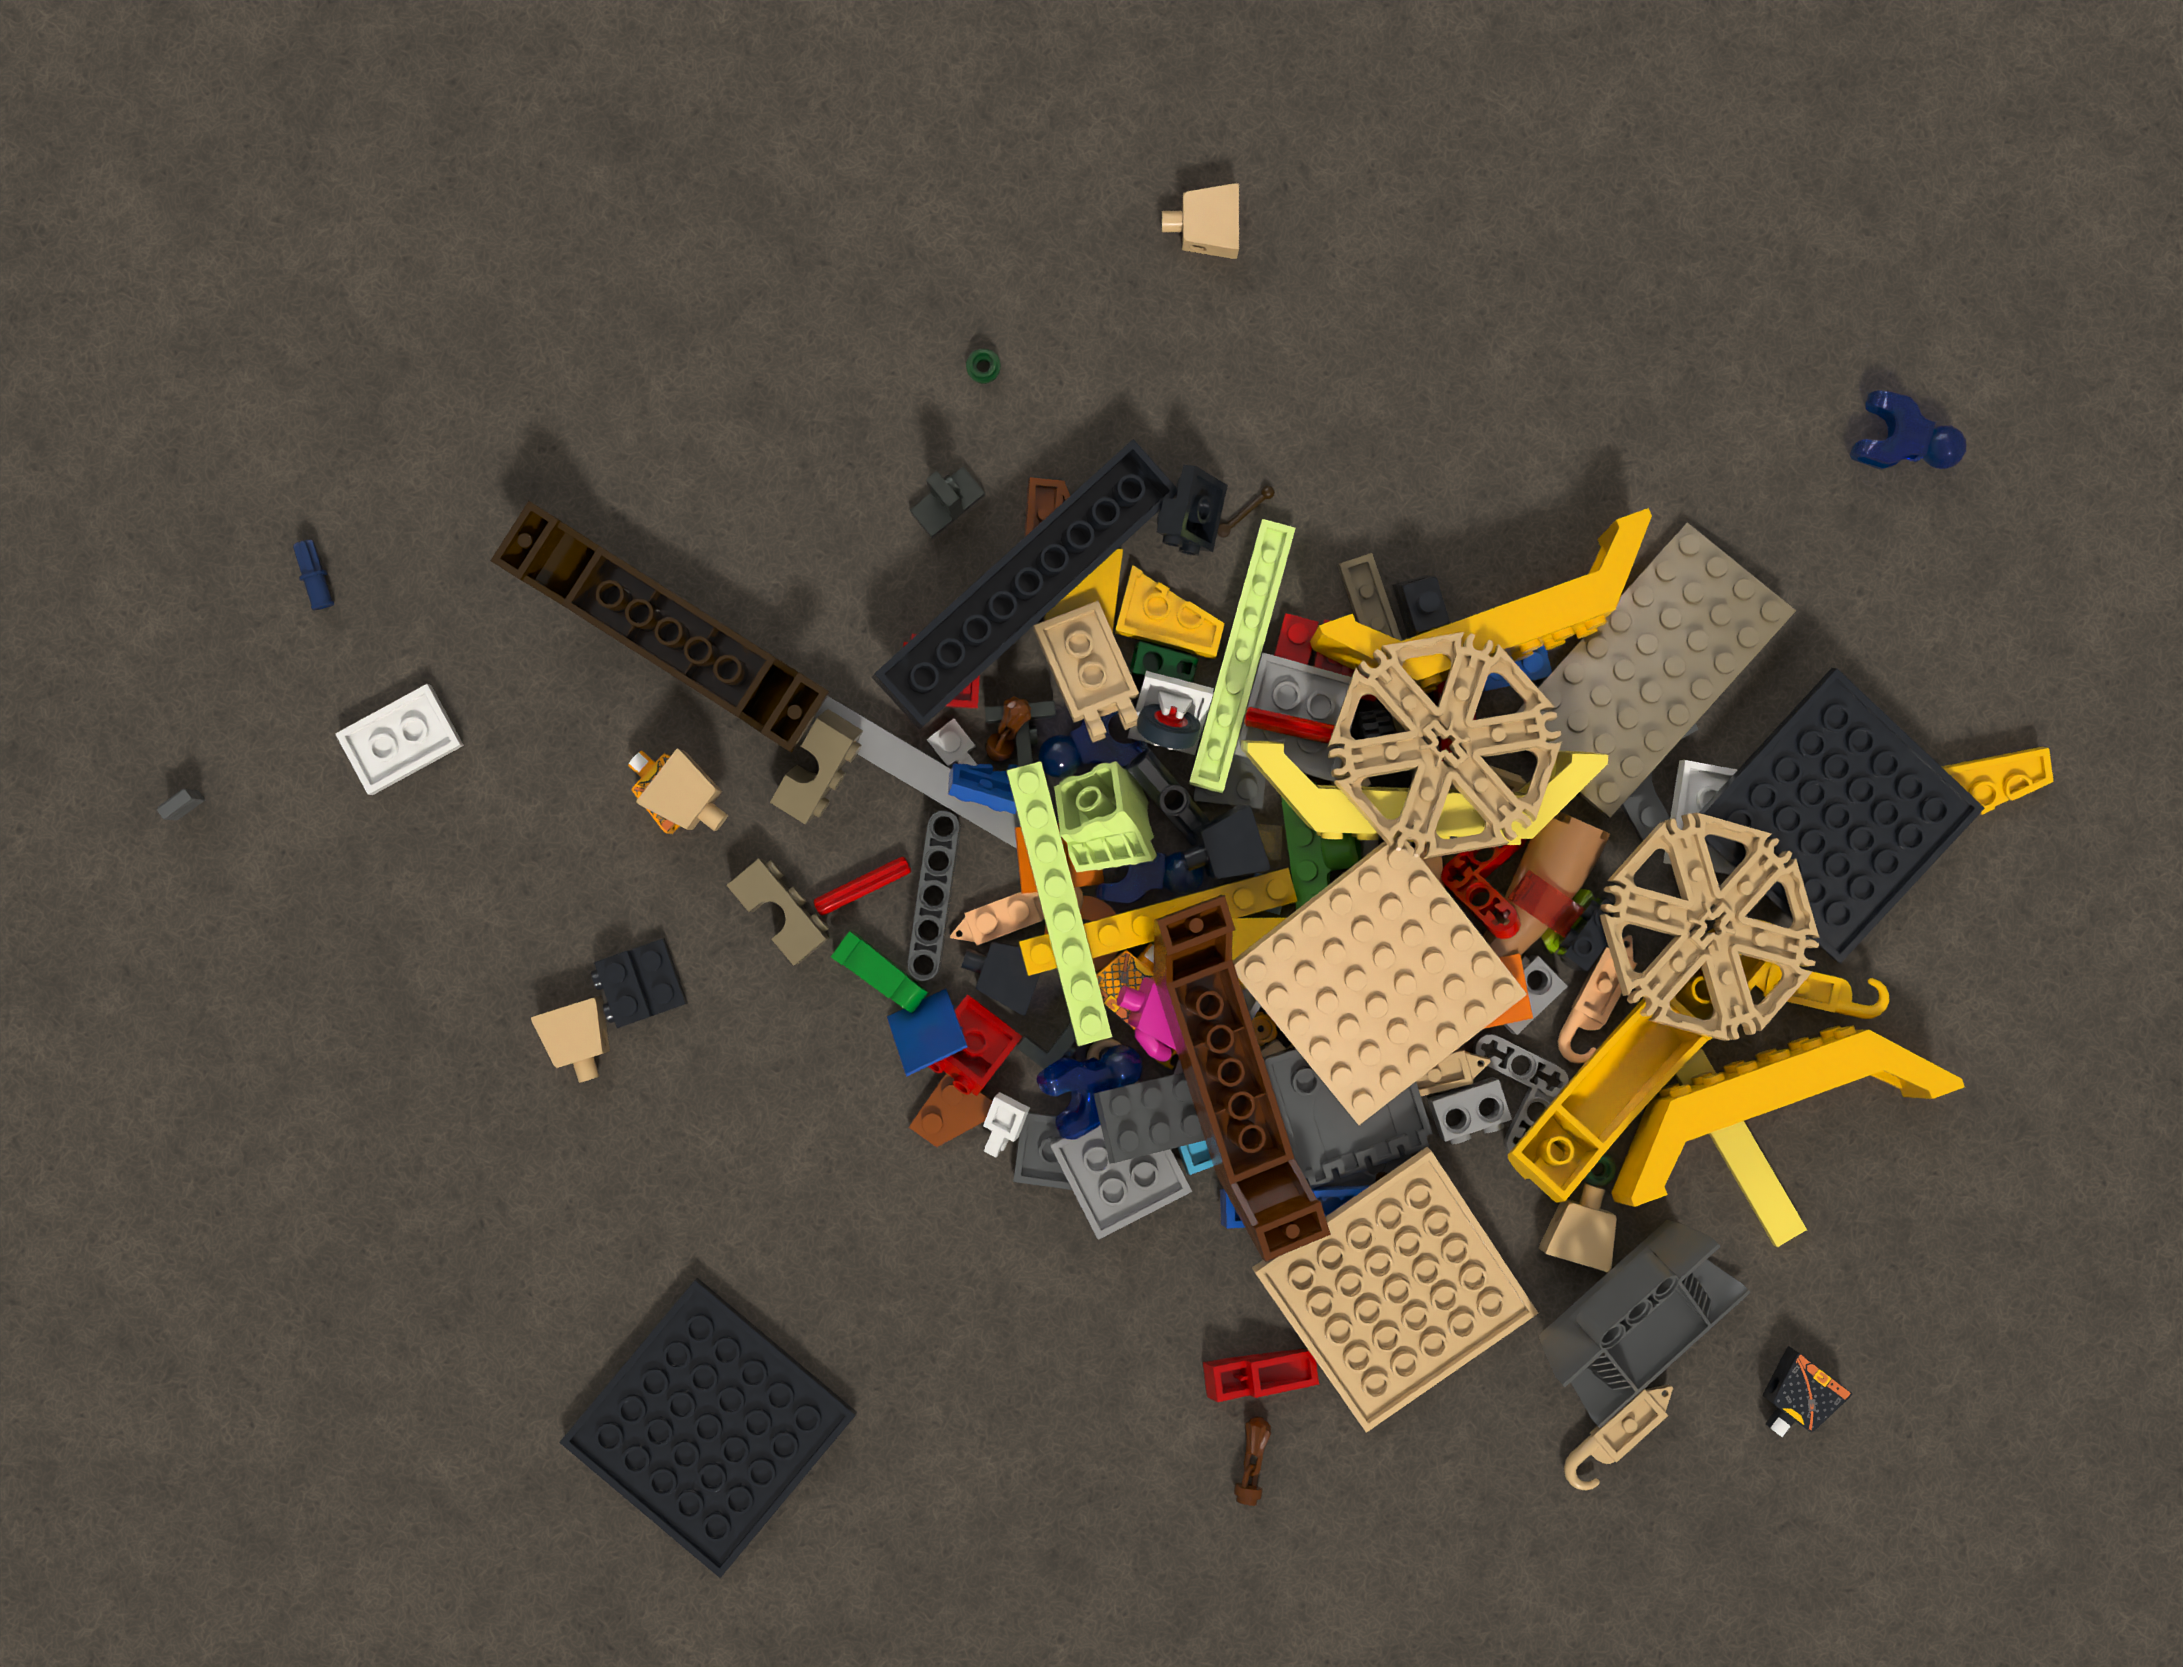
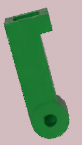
M854 931L848 932L831 956L839 964L847 967L887 998L890 997L894 1002L912 1014L928 994V991Z

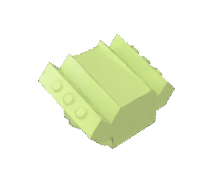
M1116 761L1110 764L1101 763L1094 767L1092 771L1083 775L1063 778L1059 785L1054 786L1060 836L1067 842L1068 853L1076 872L1102 870L1104 868L1121 867L1122 865L1129 864L1136 865L1142 862L1153 861L1157 857L1151 843L1154 835L1147 811L1149 802L1139 783L1126 768L1123 769Z

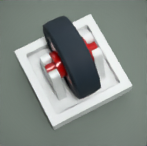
M1146 671L1135 708L1138 715L1137 726L1130 728L1128 738L1195 755L1214 688Z

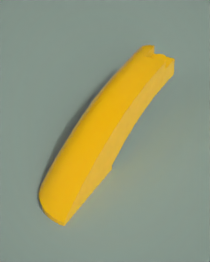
M1713 928L1709 930L1707 933H1715L1716 931ZM1739 954L1747 984L1751 991L1773 963ZM1700 967L1670 1001V1007L1676 1013L1708 1020L1713 1015L1714 1009L1702 967ZM1643 998L1577 1071L1509 1152L1508 1159L1524 1179H1531L1556 1203L1566 1201L1635 1117L1712 1037L1648 1021L1653 1014L1650 1016H1642L1640 1014L1646 1006L1645 999Z

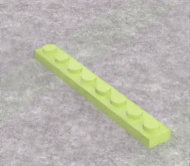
M1265 519L1261 521L1189 781L1190 785L1223 794L1294 536V527Z
M1042 762L1006 770L1076 1044L1081 1046L1110 1038L1112 1034Z

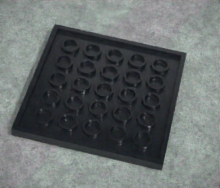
M1831 668L1699 813L1771 833L1766 841L1773 838L1780 840L1774 847V854L1778 857L1782 852L1790 851L1792 853L1790 859L1796 858L1820 937L1811 939L1819 943L1821 949L1833 960L1841 964L1985 808L1837 668ZM1713 834L1705 836L1706 843L1734 868L1745 858L1746 849L1742 843ZM1776 881L1764 896L1793 922L1785 889L1781 883Z
M696 1278L559 1443L721 1578L852 1421L857 1411L699 1278Z

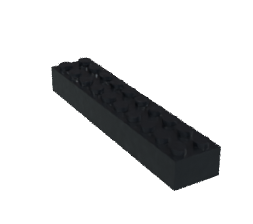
M1134 439L1131 440L876 671L872 679L916 727L921 729L1160 511L1164 498L1173 499L1177 495L1176 486Z

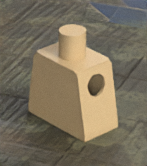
M1228 184L1183 193L1182 211H1162V232H1182V250L1237 259L1239 251V184Z
M678 748L636 801L644 808L687 830H693L699 821H702L713 831H717L728 817V814L713 804L721 794V789L688 753Z
M602 996L531 1017L532 1023L553 1065L559 1068L573 1063L579 1083L600 1077L594 1056L610 1051Z
M1585 1183L1580 1202L1569 1199L1560 1202L1540 1243L1539 1249L1545 1254L1609 1272L1612 1267L1617 1218L1613 1213L1600 1209L1605 1189Z

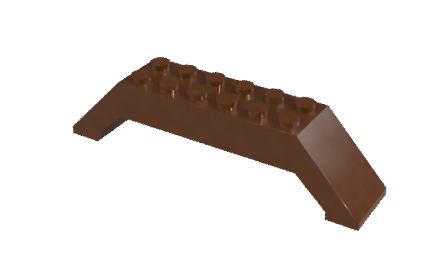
M1219 895L1154 920L1153 978L1216 1175L1259 1254L1267 1262L1329 1236L1331 1233L1321 1201L1317 1200L1292 1152L1232 960L1233 931L1236 929L1225 895Z

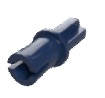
M303 540L295 543L293 549L302 574L299 576V580L304 581L311 609L314 611L333 606L334 602L331 599L325 579L328 573L327 570L322 569L314 542L312 540Z

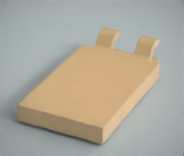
M1099 601L1034 625V632L1072 720L1077 722L1084 719L1092 743L1106 738L1104 734L1106 729L1101 717L1118 711L1120 721L1125 730L1137 726L1138 715L1131 700L1138 698L1139 692Z

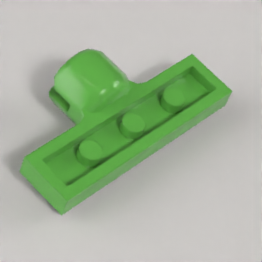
M1281 796L1292 881L1297 897V902H1295L1297 910L1330 884L1331 872L1351 868L1361 860V844L1357 837L1351 836L1352 833H1343V839L1321 838V836L1316 835V831L1307 827Z

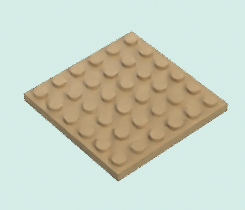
M1395 833L1390 847L1385 841L1382 842L1233 960L1240 981L1358 1125L1362 1124L1527 995L1421 857L1413 856L1415 850L1411 844L1405 840L1400 851L1395 850L1396 840L1400 836Z
M1428 1147L1327 1215L1326 1221L1331 1235L1267 1262L1262 1260L1252 1267L1257 1277L1366 1433L1539 1314Z

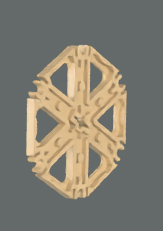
M1465 632L1383 645L1381 650L1377 649L1374 651L1372 656L1377 660L1379 666L1377 668H1370L1365 661H1362L1358 666L1362 675L1358 672L1357 668L1354 670L1327 747H1343V749H1332L1327 754L1328 759L1338 757L1344 762L1343 768L1332 770V777L1339 778L1346 774L1348 776L1344 780H1335V785L1389 847L1392 845L1395 833L1400 835L1396 840L1395 850L1400 851L1405 840H1412L1416 845L1413 855L1415 857H1418L1424 851L1425 844L1428 847L1424 859L1507 845L1509 841L1506 839L1514 840L1517 834L1511 828L1513 821L1519 822L1526 829L1532 824L1531 820L1534 822L1537 818L1562 741L1556 744L1546 742L1554 741L1561 736V731L1549 732L1545 728V722L1555 720L1557 713L1547 712L1543 715L1540 713L1543 710H1552L1554 708L1552 703L1499 644L1495 647L1493 657L1488 655L1493 648V641L1491 640L1486 642L1483 650H1476L1472 644L1475 637L1472 633L1464 641L1463 647H1461V638ZM1434 654H1444L1449 657L1451 668L1438 706L1432 702L1402 668L1405 660ZM1498 673L1503 676L1524 700L1525 709L1523 712L1473 720L1489 674ZM1366 694L1377 697L1407 732L1355 740L1350 734V726L1360 698ZM1436 737H1440L1442 740L1450 738L1452 744L1449 747L1452 753H1449L1447 750L1439 752L1436 748L1439 744ZM1524 750L1531 751L1537 758V764L1527 794L1524 797L1517 798L1484 761L1483 757ZM1416 769L1401 814L1396 819L1385 818L1362 792L1361 783L1367 777ZM1451 783L1483 818L1485 828L1482 833L1453 839H1443L1436 833V827Z
M1697 812L1681 816L1683 821L1682 830L1678 828L1675 818L1660 822L1607 880L1620 886L1614 885L1604 888L1605 892L1612 893L1615 896L1616 902L1614 905H1601L1600 909L1603 912L1614 913V917L1603 914L1600 915V919L1623 996L1628 995L1627 1001L1629 1003H1636L1641 997L1645 999L1646 1006L1640 1012L1642 1016L1653 1014L1648 1021L1723 1041L1739 1039L1737 1032L1739 1024L1743 1026L1745 1035H1752L1756 1031H1762L1813 972L1806 971L1799 966H1815V961L1808 960L1805 957L1804 950L1805 948H1818L1819 943L1811 939L1806 940L1805 936L1811 938L1820 937L1796 858L1790 859L1792 856L1790 851H1784L1778 857L1774 854V847L1780 841L1778 838L1766 841L1771 833ZM1708 834L1740 842L1746 849L1745 858L1720 886L1718 885L1705 841V836ZM1663 849L1668 853L1681 899L1635 885L1633 879L1635 872L1655 850ZM1776 881L1783 885L1792 913L1793 922L1789 928L1745 917ZM1717 918L1713 925L1716 932L1704 935L1707 924L1704 921ZM1628 924L1675 936L1642 973L1635 972L1629 963L1622 938V930ZM1739 954L1774 963L1782 971L1780 981L1762 1002L1757 1005L1753 1004ZM1700 967H1702L1714 1009L1713 1015L1708 1020L1676 1013L1670 1007V1001Z

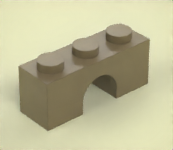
M825 710L816 718L801 745L802 748L812 753L817 759L819 765L818 773L809 772L798 765L794 766L785 774L770 803L805 825L814 816L820 818L830 803V800L826 798L830 789L836 790L846 775L842 771L846 761L851 763L862 746L857 741L863 730L831 710Z
M758 858L726 886L748 912H754L766 902H774L781 906L786 917L785 925L772 938V941L793 966L798 965L829 939V936L825 933L829 927L817 913L812 916L803 906L807 902L806 899L794 886L788 889L781 880L784 873L773 860L766 862L764 859Z

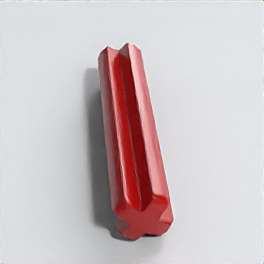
M1253 707L1247 708L1244 717V725L1327 744H1329L1335 727L1332 724Z
M899 857L815 898L813 901L814 906L820 915H826L910 874L911 867L905 857Z

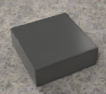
M182 789L158 806L156 810L164 820H179L205 801V799L198 790Z

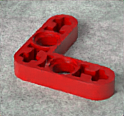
M1521 839V845H1502L1503 847L1500 849L1498 846L1490 847L1489 849L1494 850V853L1485 862L1476 860L1477 853L1482 849L1461 852L1442 869L1441 878L1447 890L1489 932L1500 939H1508L1516 935L1520 929L1521 921L1514 907L1485 878L1526 843L1527 839ZM1469 861L1471 862V864L1473 865V867L1476 869L1475 871H1472L1471 867H1470V866H1469V867L1467 866V863H1468ZM1455 874H1458L1460 876L1463 875L1464 879L1461 882H1459L1456 879L1454 880L1452 877ZM1480 892L1490 894L1486 904L1482 906H1474L1472 904V899L1476 894ZM1495 909L1504 919H1509L1510 922L1507 925L1498 924L1495 916L1492 914Z

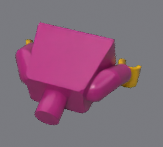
M1144 977L1139 990L1123 986L1117 997V1006L1131 1010L1128 1024L1135 1027V1038L1149 1056L1165 1067L1173 1069L1174 1066L1170 1064V1060L1173 1055L1178 1053L1154 978Z

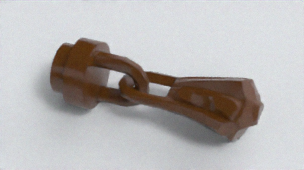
M1012 697L1004 701L1003 718L998 727V733L992 734L985 746L987 755L993 761L1002 762L1011 757L1015 748L1013 739L1016 737L1021 726L1031 719V707L1026 699Z
M1258 1416L1246 1422L1245 1472L1242 1483H1235L1234 1494L1237 1495L1236 1502L1249 1506H1256L1257 1500L1262 1497L1263 1489L1257 1486V1480L1261 1470L1264 1450L1272 1433L1271 1425L1263 1417ZM1251 1455L1257 1456L1256 1464H1250ZM1249 1476L1252 1477V1483H1251V1484H1248V1478H1249Z

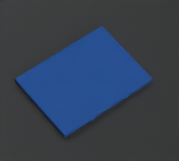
M946 988L923 999L913 1014L902 1009L887 1016L906 1076L968 1047L962 1032L963 1027L959 1024L954 1010L955 1006L952 1005Z

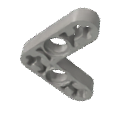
M1488 1033L1479 1036L1475 1040L1473 1054L1484 1056L1485 1051L1481 1049L1483 1043L1490 1044L1492 1040L1495 1041L1494 1048L1503 1053H1506L1507 1047H1510L1512 1050L1505 1057L1503 1068L1498 1066L1502 1059L1494 1055L1488 1056L1491 1062L1487 1066L1529 1087L1505 1135L1504 1145L1509 1153L1515 1146L1513 1143L1514 1137L1521 1138L1526 1128L1519 1126L1521 1121L1529 1126L1534 1124V1121H1531L1527 1116L1529 1105L1534 1102H1541L1546 1109L1569 1082V1078L1561 1067L1499 1036ZM1518 1055L1526 1056L1530 1063L1529 1070L1522 1075L1515 1074L1511 1068L1512 1060ZM1539 1062L1543 1064L1539 1071L1547 1075H1552L1554 1071L1557 1072L1556 1079L1560 1081L1558 1087L1551 1086L1547 1090L1548 1083L1536 1076L1534 1083L1530 1082V1079L1537 1072Z

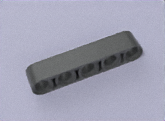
M948 811L934 813L927 825L908 956L910 975L920 981H926L935 977L939 973L942 963L961 832L959 819ZM942 817H949L954 823L953 832L946 837L939 836L935 830L936 822ZM937 851L945 852L949 858L948 866L942 871L934 870L930 864L931 856ZM933 885L939 886L944 893L943 901L937 906L930 905L925 898L926 890ZM926 920L934 921L939 927L938 936L933 940H927L921 935L920 928ZM920 955H928L932 958L934 967L931 973L922 974L917 971L915 962Z

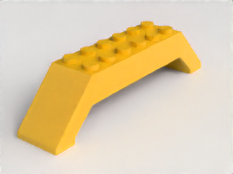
M1647 508L1616 519L1598 538L1601 546L1589 573L1585 576L1403 641L1356 622L1353 614L1319 625L1310 641L1314 651L1353 670L1357 668L1358 672L1361 673L1358 666L1362 661H1365L1370 668H1377L1379 666L1377 660L1372 655L1377 649L1381 650L1383 645L1465 632L1461 638V647H1463L1466 638L1472 633L1475 635L1472 644L1476 650H1483L1486 642L1491 640L1493 641V648L1488 654L1489 656L1493 657L1495 647L1499 644L1512 657L1514 662L1533 655V650L1543 645L1546 650L1558 647L1566 642V638L1574 634L1577 635L1578 639L1597 632V627L1606 624V617L1616 609L1651 520V512ZM1434 654L1407 659L1403 662L1402 668L1424 693L1428 694L1436 690V685L1447 680L1451 661L1444 654Z
M1840 1025L1820 1031L1821 1037L1813 1039L1804 1037L1787 1043L1789 1049L1779 1051L1776 1048L1756 1054L1757 1060L1745 1063L1744 1060L1727 1064L1723 1066L1725 1072L1715 1074L1706 1072L1691 1078L1693 1084L1680 1086L1679 1083L1663 1087L1659 1091L1660 1095L1653 1097L1647 1104L1611 1194L1614 1202L1633 1207L1666 1196L1668 1194L1665 1184L1686 1141L1869 1075L1899 1088L1903 1097L1934 1099L1964 1088L1963 1080L1871 1030H1855L1854 1025L1843 1028Z

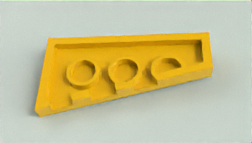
M2038 747L1941 766L1985 808L1980 813L1981 815L1994 810L1995 806L2008 800L2013 801L2054 782L2050 751L2047 747Z

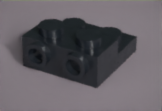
M1183 465L1182 474L1177 481L1176 499L1164 498L1162 508L1157 516L1158 526L1156 532L1163 535L1162 543L1179 547V552L1187 555L1199 556L1200 551L1213 552L1228 485L1197 466Z
M1597 897L1595 901L1590 899L1579 913L1582 919L1576 928H1569L1558 943L1561 948L1557 955L1562 958V963L1573 970L1587 972L1608 944L1600 915L1606 914L1614 917V913L1603 912L1600 907L1603 904L1614 905V903L1606 897Z
M665 938L594 962L596 970L591 971L593 983L598 991L604 990L608 1001L603 1004L605 1017L609 1023L615 1022L617 1028L688 1004Z

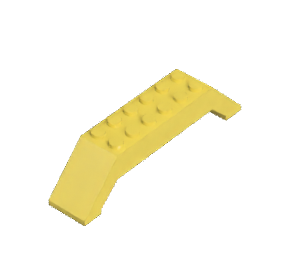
M1241 740V750L1307 827L1316 831V835L1324 839H1343V833H1352L1351 836L1357 837L1359 840H1378L1379 834L1336 785H1314L1284 754L1283 743ZM1559 751L1536 820L1534 822L1531 820L1532 824L1526 829L1519 822L1513 821L1511 828L1517 834V837L1512 841L1506 839L1509 841L1507 845H1521V839H1533L1608 764V755L1594 752ZM1531 781L1521 790L1512 791L1517 798L1524 797L1528 792ZM1361 786L1362 792L1385 818L1396 819L1400 816L1409 788ZM1449 789L1436 827L1438 836L1443 839H1450V836H1457L1459 838L1482 833L1485 828L1483 818L1457 789Z

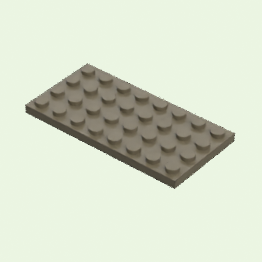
M1688 522L1621 595L1616 609L1606 617L1607 623L1597 627V632L1584 637L1538 688L1554 706L1552 710H1543L1540 713L1542 715L1547 712L1557 713L1555 720L1545 722V728L1549 732L1561 731L1559 738L1550 742L1546 741L1547 743L1556 744L1562 741L1559 751L1594 752L1608 755V764L1578 793L1608 820L1796 612L1794 608ZM1525 703L1520 707V709L1516 713L1524 711Z

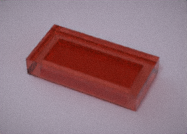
M1531 870L1525 874L1508 897L1514 904L1562 937L1566 935L1585 910L1580 904Z

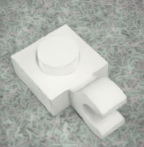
M954 718L927 739L949 768L956 762L959 764L977 765L968 754L976 746Z
M999 1092L993 1099L983 1125L992 1131L984 1152L997 1157L1000 1150L1004 1151L1008 1140L1014 1142L1020 1135L1030 1107Z

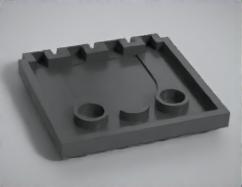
M1295 1047L1263 1057L1294 1158L1311 1189L1333 1182L1334 1178L1331 1169L1336 1168L1340 1179L1367 1170L1365 1157L1369 1158L1372 1167L1399 1159L1400 1156L1397 1149L1399 1145H1401L1405 1156L1421 1151L1426 1147L1429 1148L1426 1136L1433 1133L1416 1082L1362 1124L1358 1125Z

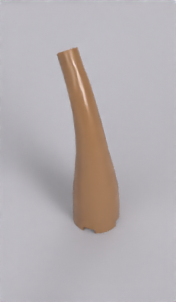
M1559 812L1533 839L1529 840L1511 884L1504 896L1514 907L1520 918V929L1516 935L1508 939L1497 938L1488 930L1482 936L1498 957L1517 953L1522 955L1544 934L1566 909L1587 880L1604 850L1610 833ZM1498 912L1496 913L1495 918L1498 924L1507 925L1510 922L1508 918L1504 919Z

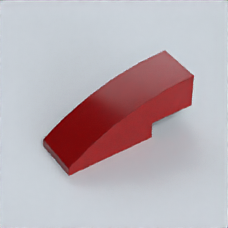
M1308 1349L1277 1351L1203 1362L1207 1397L1216 1402L1245 1396L1258 1398L1319 1385L1317 1363Z

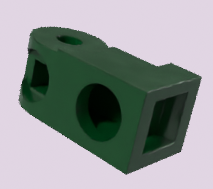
M1138 642L1134 646L1129 671L1131 676L1140 678L1145 676L1146 671L1193 683L1198 659L1165 648Z

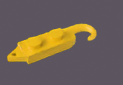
M1773 963L1756 984L1763 991V996L1766 997L1782 977L1780 967ZM1813 971L1787 1002L1861 1019H1872L1880 1016L1887 1009L1889 992L1881 981L1869 978L1868 983L1878 990V1001L1871 1006L1852 1002V989L1848 981L1840 977Z

